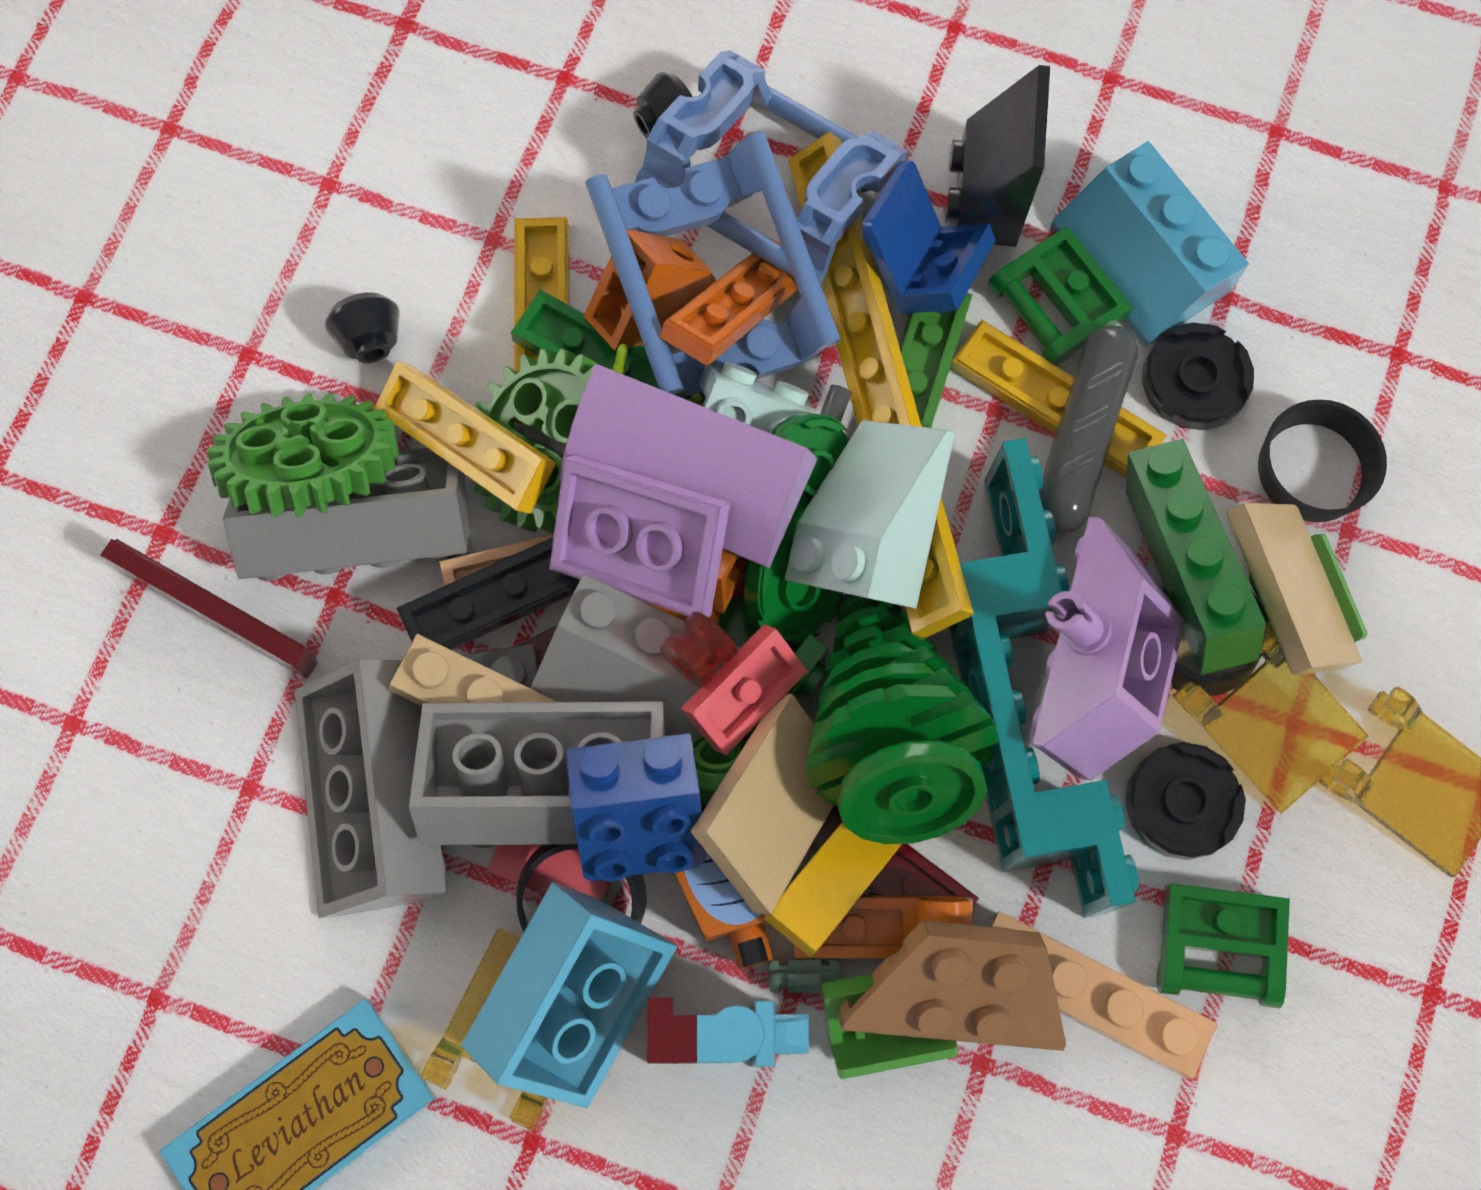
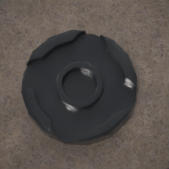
M1192 322L1171 328L1162 335L1161 339L1155 342L1143 364L1142 385L1149 403L1162 418L1181 428L1207 430L1224 425L1242 410L1253 390L1254 367L1247 349L1238 340L1235 343L1230 337L1224 335L1226 331L1215 325Z
M1180 742L1159 748L1138 763L1128 780L1125 804L1131 826L1146 845L1166 857L1191 860L1212 855L1233 840L1244 821L1246 797L1242 784L1239 785L1237 777L1232 772L1234 769L1226 758L1206 746Z

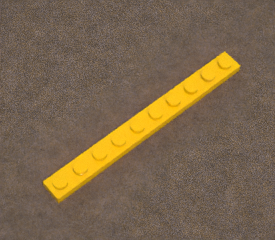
M830 131L788 159L801 210L805 204L806 189L810 180L839 146L843 144L842 140ZM861 211L858 218L836 243L826 277L821 284L841 339L836 345L848 390L852 392L850 399L858 426L862 420L922 427L876 261L871 249L864 241V218ZM942 497L917 609L905 606L912 634L923 638L929 637L974 615Z

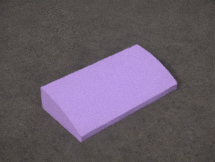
M595 364L570 430L559 479L561 480L564 458L579 455L730 502L723 549L770 568L817 458L808 448Z

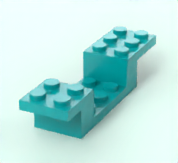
M1026 438L1003 441L984 479L1001 556L960 563L974 615L949 626L961 681L971 691L976 701L989 713L997 727L999 743L988 746L996 756L982 771L988 790L986 798L1003 872L1071 860L1083 917L1108 914L1135 903L1133 891L1139 889V877L1135 861L1130 854L1124 855L1119 831H1122L1125 825L1121 802L1116 794L1110 795L1107 780L1035 792L1033 784H1038L1040 780L1039 765L1033 748L1025 749L1020 727L1026 724L1025 703L1020 690H1012L1007 668L1013 666V651L1010 639L1042 634L1049 625L1046 611L1058 614L1048 606L1049 601L1054 595L1063 591H1069V581L1064 566L1056 565L1051 546L1056 542L1055 522L1051 511L1043 510L1038 491L1043 487V473L1040 461L1037 456H1030Z

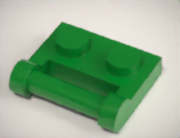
M1068 226L999 269L987 282V285L997 297H1005L1045 348L1042 355L1056 366L1066 361L1078 349L1083 347L1089 336L1098 328L1118 324L1127 318L1133 309L1132 305ZM1031 275L1072 329L1062 335L1022 285L1021 281Z
M1172 883L1166 885L1161 958L1157 969L1158 992L1179 995L1181 990L1258 999L1261 1006L1281 1008L1286 994L1290 898ZM1185 948L1262 958V971L1260 975L1184 966Z

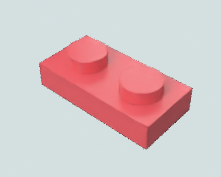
M763 625L680 709L715 751L726 756L808 670L776 628Z

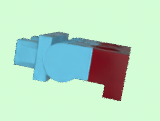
M648 997V1064L737 1063L751 1058V1067H775V1054L809 1053L808 1014H775L774 1001H755L750 1005V1009L738 1005L724 1008L716 1015H673V997Z

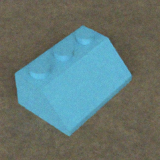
M1149 140L1105 167L1052 220L1050 225L1056 233L1068 226L1132 305L1133 309L1125 320L1146 347L1161 338L1171 328L1183 324L1229 294L1249 265L1248 261Z
M552 881L463 1040L461 1047L498 1085L588 1109L647 1003L648 997L652 994L678 946L597 898Z

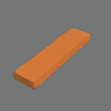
M751 253L664 322L660 338L704 365L709 366L798 290L795 279Z

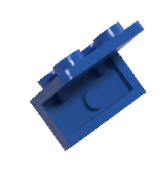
M913 161L899 162L863 221L864 241L874 255L882 273L884 285L890 291L899 313H945L958 310L996 241L989 223L941 227L916 164Z
M690 733L566 749L572 813L582 874L585 879L613 882L622 880L627 876L655 872L679 873L688 868L697 867L705 861L704 848L690 832L701 816L700 791Z

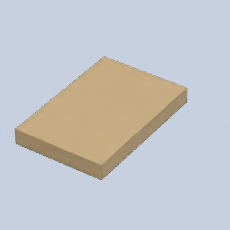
M1243 503L1227 511V518L1291 674L1301 675L1341 670L1363 662L1298 507L1295 504Z
M785 694L761 719L690 831L753 912L758 914L772 913L834 806L817 795L818 786L811 788L806 773V764L814 724L793 694Z

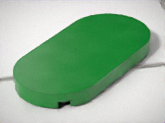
M800 413L793 415L783 421L773 431L772 434L808 448L815 455L817 461L770 568L750 560L747 562L744 599L749 619L757 631L763 625L776 628L788 645H802L809 634L815 638L821 633L816 631L821 628L824 622L831 623L838 612L843 596L842 592L785 580L797 523L849 442L846 434L843 432V430H847L844 425L836 418L823 414Z

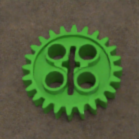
M540 349L538 360L524 354L520 359V372L508 366L503 368V376L506 382L503 386L492 382L487 384L493 396L490 403L484 401L476 402L475 406L479 411L556 462L531 514L516 511L478 483L473 488L475 493L488 497L484 507L500 513L499 519L501 521L532 532L541 529L554 533L561 486L559 477L564 454L516 430L514 423L516 420H519L528 426L542 431L545 435L567 444L580 400L594 365L597 362L581 354L577 356L565 349H560L557 355L546 349Z
M306 393L302 401L296 403L289 397H283L281 401L282 406L278 407L262 403L260 404L262 412L257 415L249 412L240 413L242 424L226 423L224 425L226 434L214 435L215 447L207 449L210 460L207 462L214 487L218 489L219 496L221 498L230 497L231 505L234 508L248 504L250 514H255L265 507H270L272 517H278L286 508H293L296 517H301L306 508L310 506H315L318 511L325 513L328 509V502L334 500L347 506L350 504L349 494L356 493L367 496L370 494L368 483L384 484L386 482L384 472L395 470L394 458L399 457L394 423L392 419L387 420L384 409L374 411L371 401L356 405L355 396L353 395L337 402L335 401L334 393H328L322 400L315 401L311 393Z

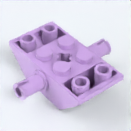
M1100 517L1088 518L1084 537L1077 543L1075 549L1076 570L1071 590L1054 595L1048 603V606L1055 610L1059 616L1054 612L1046 611L1047 621L1051 626L1059 630L1060 634L1056 648L1051 651L1048 657L1046 669L1048 682L1043 702L1036 709L1032 721L1034 736L1032 745L1079 779L1089 781L1160 732L1166 702L1171 696L1169 689H1172L1171 680L1185 624L1184 618L1144 562Z

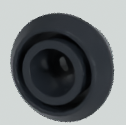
M663 72L656 74L637 97L638 109L633 112L639 130L646 139L657 119L679 95L693 97L684 82L674 74Z
M374 292L359 293L340 300L332 307L326 319L325 328L346 356L358 359L361 363H374L386 358L390 350L395 346L398 336L400 312L398 305L382 294Z

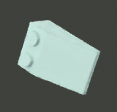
M862 420L835 462V466L830 470L797 523L785 580L917 609L955 432L945 429Z

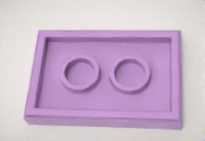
M579 455L566 457L563 464L549 569L577 579H581L583 573L641 601L702 621L712 614L730 502Z

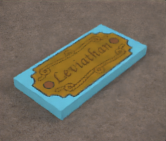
M365 998L159 1152L184 1190H317L437 1099V1097L370 999Z

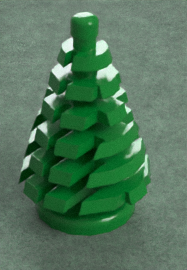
M846 593L847 597L841 602L833 653L828 655L826 682L821 687L818 703L819 709L816 720H814L812 739L807 755L806 773L811 788L818 786L817 795L834 806L838 805L845 828L861 839L881 844H913L940 837L965 824L983 804L988 790L982 770L996 756L988 747L999 743L996 723L984 707L976 701L966 685L957 678L956 674L952 671L953 669L944 658L938 655L927 638L912 634L908 616L903 613L899 605Z

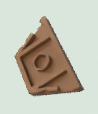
M922 920L903 940L901 949L894 955L887 957L871 973L874 984L855 1004L846 999L839 1007L837 1013L841 1030L1059 1051H1064L1066 1046L1048 951L1040 932Z

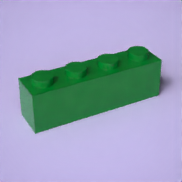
M1184 439L1128 452L1126 495L1169 599L1185 620L1183 632L1201 675L1259 661L1266 622Z

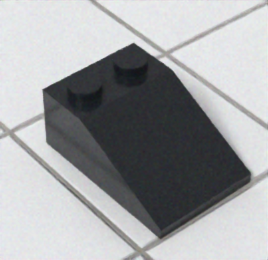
M1038 65L967 119L962 140H952L949 172L958 173L957 188L949 187L945 220H954V226L989 223L996 239L994 245L1017 246L1044 170L1050 66Z

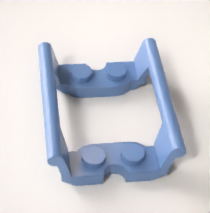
M731 50L720 52L699 74L698 90L701 94L695 97L679 95L657 119L647 138L643 167L638 172L635 182L654 177L663 187L676 188L682 184L681 176L685 168L691 167L690 157L695 151L707 149L716 144L745 113L752 101L818 139L830 131L841 139L843 144L839 146L810 180L806 189L805 204L797 217V222L820 284H822L826 277L836 243L861 214L863 199L858 193L870 190L878 193L887 183L899 162L908 160L909 151L875 131H872L870 134L864 133L862 137L856 136L768 86L763 68ZM724 212L719 220L706 225L793 277L782 245L726 212Z
M756 131L747 135L727 157L685 168L681 176L682 184L676 188L663 187L654 177L612 188L605 174L596 175L586 180V187L660 390L688 400L697 393L705 396L698 383L706 365L683 351L672 354L668 343L660 338L662 328L626 229L661 236H670L695 229L719 220L727 208L736 205L746 198L752 197L754 193L760 191L763 192L798 287L800 298L788 315L787 320L774 323L763 319L710 365L723 369L725 362H732L757 374L756 379H760L810 361L825 348L841 341L764 131Z

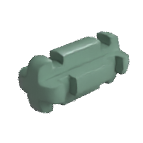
M793 956L788 957L787 963H779V957H773V960L769 961L768 983L770 991L773 993H779V987H788V993L821 992V983L841 979V966L838 958H829V962H821V958H794Z

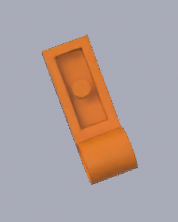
M861 895L812 958L886 959L901 949L903 940L922 920L973 925V899L963 896ZM794 944V958H810Z

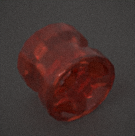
M693 611L685 620V629L678 637H668L660 646L662 654L676 671L693 685L702 689L713 680V670L720 663H729L738 652L736 645L723 629L698 611Z

